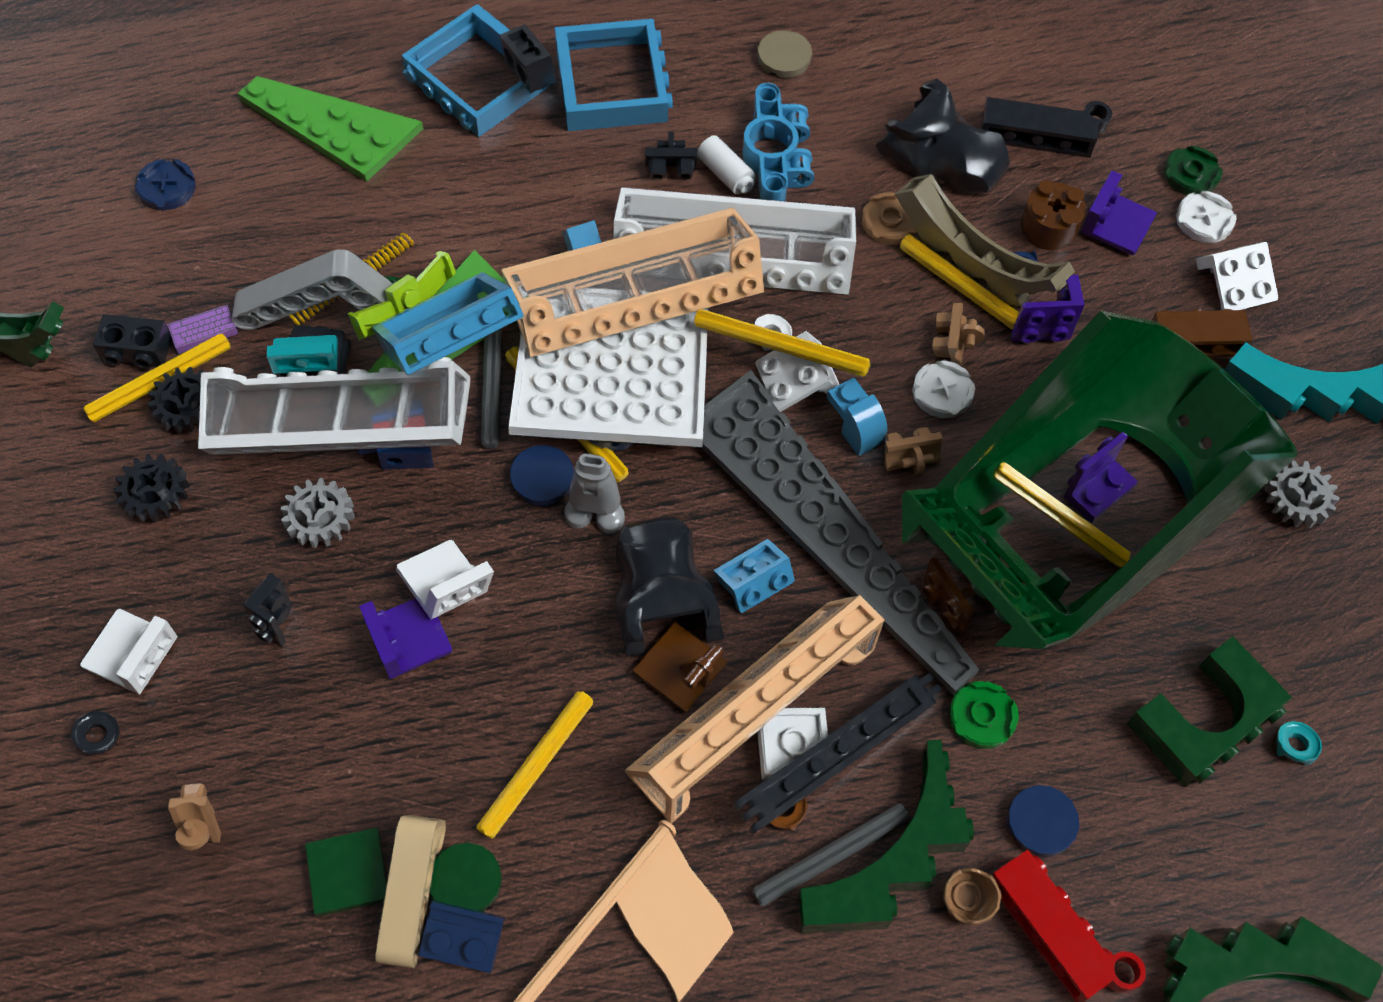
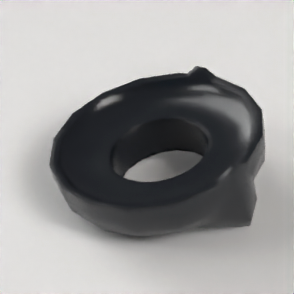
M101 711L89 712L76 719L71 731L72 741L85 757L103 754L111 750L117 743L120 735L119 724L108 713ZM96 727L106 730L107 735L103 741L91 743L86 740V734L89 730Z

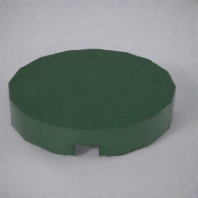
M1187 146L1186 149L1181 150L1180 148L1175 149L1168 156L1163 169L1165 179L1170 186L1186 195L1194 193V195L1201 194L1202 191L1212 192L1218 186L1223 170L1222 166L1220 168L1218 164L1219 160L1213 153L1197 146Z
M469 842L455 844L441 852L434 861L430 893L434 900L484 912L498 898L502 886L501 868L493 853L482 845Z

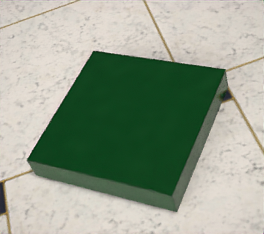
M378 827L305 843L314 914L316 917L385 901L387 877Z

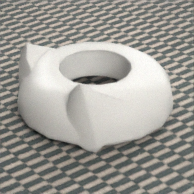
M765 314L755 320L754 325L792 336L790 324L780 316ZM762 347L763 351L772 350L766 347Z

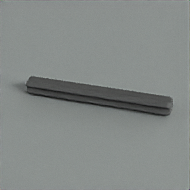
M502 328L484 337L481 443L484 449H495L499 445Z
M897 804L755 886L752 892L760 906L769 904L908 822L910 818L908 811L902 804Z

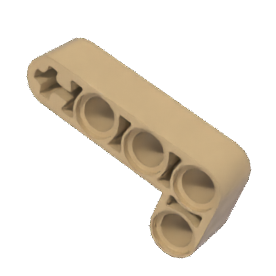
M413 815L402 816L399 820L376 949V963L415 968L417 964L435 855L442 849L446 829L445 820Z

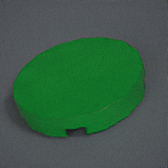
M974 681L967 684L966 687H963L954 695L949 708L950 725L956 736L965 744L977 749H994L1005 744L1014 734L1019 720L1018 707L1014 699L1011 700L1010 696L1007 695V691L1001 686L988 681Z

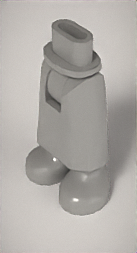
M582 454L576 462L571 479L569 501L564 510L565 520L570 527L575 529L584 528L590 523L594 513H596L597 527L601 532L614 534L623 527L625 522V514L620 505L621 497L615 476L604 457Z

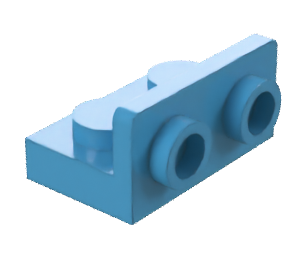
M769 539L714 570L716 580L733 596L736 608L741 613L795 581L789 557Z

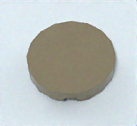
M787 30L772 32L760 41L757 53L758 62L764 71L769 74L770 71L776 73V77H796L803 74L811 63V44L805 37L796 32Z

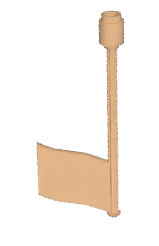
M666 820L659 821L660 826L514 1002H535L615 903H617L636 940L667 978L675 993L677 1002L682 1000L734 931L719 902L688 865L673 838L676 835V829L672 823Z

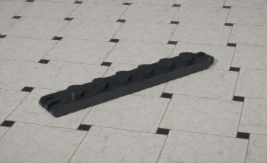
M929 673L922 679H919L917 675H914L734 802L732 807L735 811L743 808L746 803L751 808L740 816L744 823L755 815L759 821L752 824L749 828L751 834L753 835L934 705L936 701L933 696L939 693L942 688L937 684L929 691L926 689L925 685L934 679L933 676Z

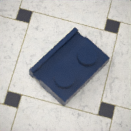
M436 900L432 901L419 956L491 973L494 968L505 917Z

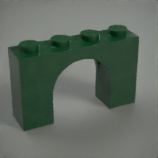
M1234 636L1210 653L1199 666L1230 702L1233 721L1229 730L1224 732H1207L1196 728L1178 712L1162 693L1138 710L1127 723L1184 787L1193 780H1196L1199 784L1205 781L1215 772V769L1212 767L1215 762L1220 760L1223 764L1227 763L1240 751L1236 747L1237 744L1242 740L1250 744L1264 732L1260 726L1265 721L1273 725L1288 712L1283 706L1293 698Z

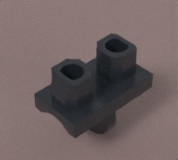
M668 132V140H657V148H645V166H648L651 179L666 178V166H677V178L692 179L694 166H697L698 148H685V140H674V132Z

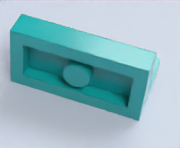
M336 335L275 338L273 345L267 346V359L273 374L337 370L338 340Z

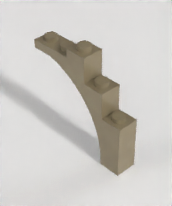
M932 174L914 177L895 193L896 198L924 245L934 252H949L959 270L970 278L985 279L992 293L1008 305L1021 306L1029 301L1030 295L1038 292H1056L1066 285V280L1075 272L1070 262L1054 264L1036 262L1010 252L993 242L961 215L943 193Z

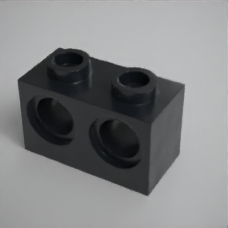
M526 24L500 34L506 63L530 93L556 82L550 53Z
M103 314L93 347L101 361L109 365L126 364L135 365L143 369L156 368L165 363L172 336L164 320Z

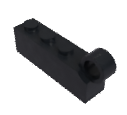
M987 97L981 116L980 129L1001 134L1007 146L1091 158L1098 140V134L1106 131L1109 125L1112 110L1107 104L1100 101L1090 102L1085 106L1084 111Z

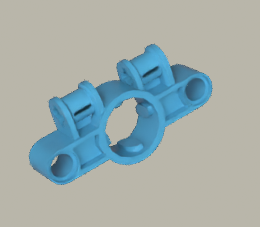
M762 83L756 88L754 120L745 129L742 156L745 164L758 174L760 200L785 202L787 188L807 187L814 181V173L810 167L813 160L812 153L807 149L797 148L798 143L806 141L810 136V128L806 123L809 114L808 109L804 105L782 104L780 89L772 83ZM761 139H776L784 143L787 149L780 153H765L756 149L754 143Z

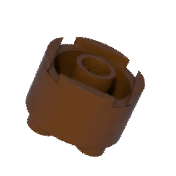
M1050 180L1041 181L1031 191L1020 221V228L1022 233L1025 232L1029 237L1028 241L1038 248L1052 251L1059 250L1061 246L1066 244L1068 246L1072 244L1077 237L1086 214L1084 192L1079 188H1073L1064 183L1052 182Z

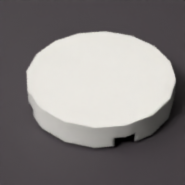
M1202 191L1201 194L1195 195L1194 193L1188 194L1181 201L1176 213L1177 224L1182 232L1191 239L1202 243H1216L1224 240L1231 234L1237 218L1228 200L1221 195L1209 191Z
M936 361V364H927L916 374L912 391L914 400L923 411L939 418H952L964 413L973 401L975 385L970 379V374L960 365L949 361Z

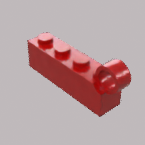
M1027 849L992 874L1001 892V902L1075 1002H1085L1107 985L1113 991L1123 994L1132 992L1142 985L1146 977L1143 961L1132 952L1121 951L1113 955L1107 948H1102L1094 937L1095 933L1090 923L1084 917H1079L1070 906L1071 900L1063 888L1055 886L1047 875L1048 870L1039 857L1033 856ZM1117 961L1125 962L1132 968L1134 980L1131 984L1124 983L1117 978L1114 971Z

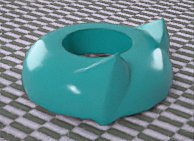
M1291 721L1283 724L1277 732L1278 756L1285 755L1295 762L1304 763V765H1310L1317 760L1322 750V742L1317 732L1310 726L1302 722ZM1293 737L1301 740L1305 745V751L1295 750L1289 744L1288 739Z

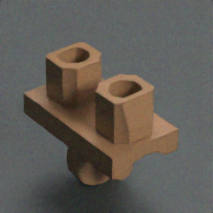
M953 303L952 312L937 313L936 317L938 333H949V336L934 337L932 347L935 357L950 358L951 362L962 365L964 343L966 348L973 349L974 344L983 341L985 331L981 326L977 325V320L969 319L967 324V318L962 315L963 304Z
M925 427L916 429L913 432V437L902 438L897 432L886 434L884 444V467L886 471L912 467L916 475L924 474L926 464L941 462V444L943 443L941 433H931L929 428Z
M204 784L183 785L180 798H171L169 800L168 809L177 828L176 840L179 846L185 850L199 849L208 840L213 843L220 842L221 831L214 815V809L206 796L207 791Z

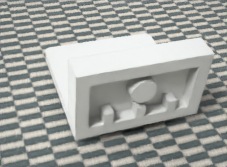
M1267 242L1196 258L1198 270L1210 268V272L1215 275L1221 309L1241 310L1278 300Z
M807 331L797 336L798 338L822 345L820 341ZM776 350L756 361V366L765 388L780 412L816 391H823L827 394L828 390L840 385L832 367Z
M448 540L403 561L396 567L397 573L431 620L486 593L494 573L487 561L476 567L470 565L452 540Z
M118 609L82 660L81 666L91 673L140 695L178 636L169 623L162 618L154 616L152 621L148 622Z

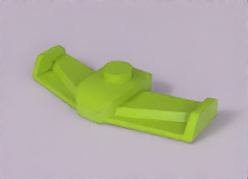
M438 251L435 254L436 258L417 278L407 274L385 289L387 301L355 313H347L358 339L361 340L375 335L372 326L433 297L445 282L456 274L450 255L446 252Z

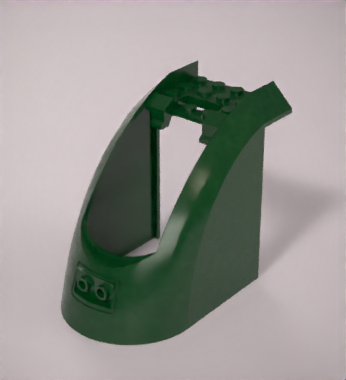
M1100 310L935 488L906 490L902 494V543L929 540L930 543L937 548H941L950 557L948 561L956 571L964 573L972 582V589L980 597L988 599L996 608L995 614L1005 624L1012 626L994 646L1044 649L1065 642L1083 632L1145 588L1227 520L1294 460L1298 453L1289 436L1268 411L1232 376L1189 341L1158 322ZM1184 415L1188 416L1190 420L1186 427H1183L1180 423ZM1103 426L1124 432L1155 452L1177 477L1185 494L1187 505L1122 568L1070 605H1065L1060 599L1072 580L1059 567L1053 568L1042 578L1033 571L999 534L1005 526L1014 520L1002 506L996 507L982 515L980 512L1012 493L1011 490L993 478L994 470L1000 463H1007L1031 480ZM1206 437H1209L1212 441V446L1209 449L1203 446V440ZM1000 557L1008 564V568L999 559Z

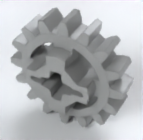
M1292 460L1288 466L1283 468L1269 481L1264 491L1270 493L1266 503L1275 504L1272 513L1281 512L1284 514L1282 517L1284 523L1290 518L1294 520L1295 527H1299L1302 522H1305L1308 528H1312L1316 522L1320 525L1323 524L1336 510L1334 505L1339 501V497L1333 493L1338 487L1333 484L1329 485L1328 481L1332 476L1330 474L1322 476L1320 474V466L1313 470L1310 469L1308 461H1305L1299 467L1298 463Z
M319 478L317 485H312L310 480H306V488L301 489L296 485L294 486L296 495L285 496L288 505L281 506L284 516L281 520L284 527L287 528L290 538L297 537L300 545L303 546L310 540L313 548L317 547L319 541H323L326 546H330V538L334 536L340 541L342 539L340 531H350L351 527L348 520L355 518L352 510L354 505L351 497H348L346 489L344 487L338 489L336 481L333 480L326 486L323 478Z

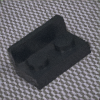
M270 573L243 605L249 615L247 618L248 622L255 627L254 634L267 644L273 641L282 647L286 640L279 625L289 616L292 604L282 580Z

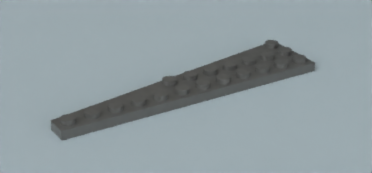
M750 370L704 405L703 444L701 448L852 597L860 595L884 619L883 627L954 695L977 674L978 667L952 633L945 628L943 621L936 612L930 610L921 598L922 594L907 580L901 572V566L888 555L883 548L882 541L835 479L830 477L828 470L822 462L812 455L807 448L808 444L793 430L790 426V420L783 412L781 413L772 402L773 398L752 370Z

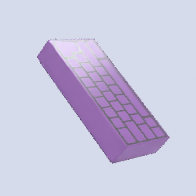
M228 305L167 324L178 354L186 352L218 334H223L226 338L238 334L235 324L232 323V315Z

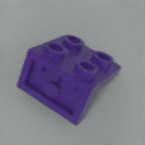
M1111 171L1088 212L1081 233L1130 255H1135L1157 213L1120 196L1123 188L1118 187L1122 174Z
M1071 275L1066 280V285L1057 291L1056 301L1023 303L1011 333L1012 342L1032 343L1045 340L1060 342L1071 339L1085 306L1079 276Z
M1124 432L1114 439L1111 436L1106 438L1097 448L1098 452L1093 456L1085 455L1075 466L1077 472L1067 481V484L1070 486L1064 498L1091 523L1133 490L1138 483L1133 476L1115 461L1128 438Z
M416 598L389 610H381L379 612L376 611L372 601L359 606L389 679L452 653V647L439 618L436 617L431 620Z

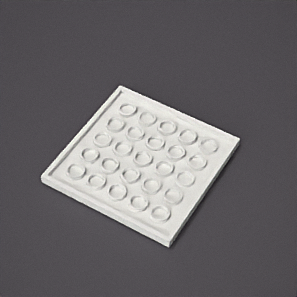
M584 289L576 292L582 311L633 298L631 292ZM567 295L547 299L553 308L555 319L574 314ZM697 311L530 357L521 334L509 420V435L702 447L707 330L695 326L694 317Z

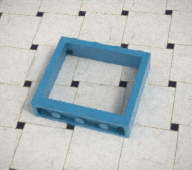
M478 4L401 55L404 66L403 74L410 83L418 85L429 99L433 98L447 114H452L466 130H471L478 137L552 85L550 84L543 89L530 93L525 85L519 81L476 112L426 70L476 34L504 55L500 34L509 31V29Z
M654 19L555 27L556 50L568 131L668 122V108H673L672 94L666 93V89H669L668 72H663L662 68H665L664 50L659 51V47L662 46L660 30H655ZM648 43L657 97L577 105L569 50Z
M482 272L372 326V329L385 355L409 375L524 317L512 288ZM482 291L488 294L481 299L477 296ZM503 311L509 313L510 315H508V316L505 317V314H504ZM414 353L417 362L408 365L405 358L407 355Z

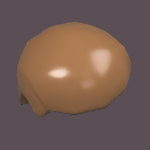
M975 868L958 870L952 873L944 885L943 902L947 911L961 923L978 925L991 920L1000 908L1001 892L995 879L983 871Z

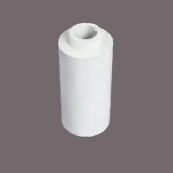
M710 136L698 148V158L734 194L747 193L752 189L755 183V172L718 136Z

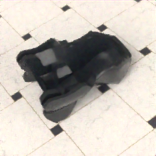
M934 79L924 83L919 88L921 96L914 102L915 110L904 122L890 119L885 126L888 133L884 134L876 144L879 153L896 161L913 177L928 174L934 175L947 183L957 194L988 193L1003 177L1010 164L1009 152L1002 135L967 124L964 118L955 110L951 91L943 82Z
M676 517L654 518L625 525L616 546V563L622 574V584L615 599V606L626 656L644 654L645 646L643 645L644 636L641 623L701 613L702 628L706 642L724 639L720 610L712 585L700 574L694 562L691 530Z

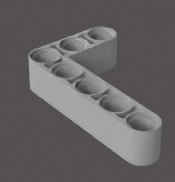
M337 249L237 291L234 298L232 323L244 330L257 329L338 295L357 309L363 310L387 301L388 298L384 290L393 285V283L352 252Z

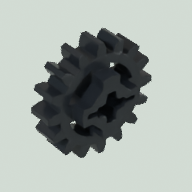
M188 367L186 373H181L179 368H175V375L170 376L165 372L163 374L164 382L155 381L153 383L157 391H149L148 395L151 401L148 403V406L156 422H161L164 429L168 430L173 426L176 432L180 433L183 427H187L190 432H193L194 425L199 424L201 373H205L203 370L195 374L192 367ZM209 384L207 417L214 419L215 414L212 409L220 408L217 398L221 396L218 388Z
M146 454L145 461L143 462L134 458L133 463L135 466L130 468L124 465L122 469L126 475L116 476L115 480L119 486L113 489L118 497L117 503L130 518L136 515L140 522H144L147 516H150L153 522H157L159 515L162 513L169 518L171 517L169 510L172 507L177 510L182 508L178 500L188 498L184 489L189 488L190 484L186 479L187 475L182 466H178L174 458L167 461L164 454H160L156 460H153L150 454Z

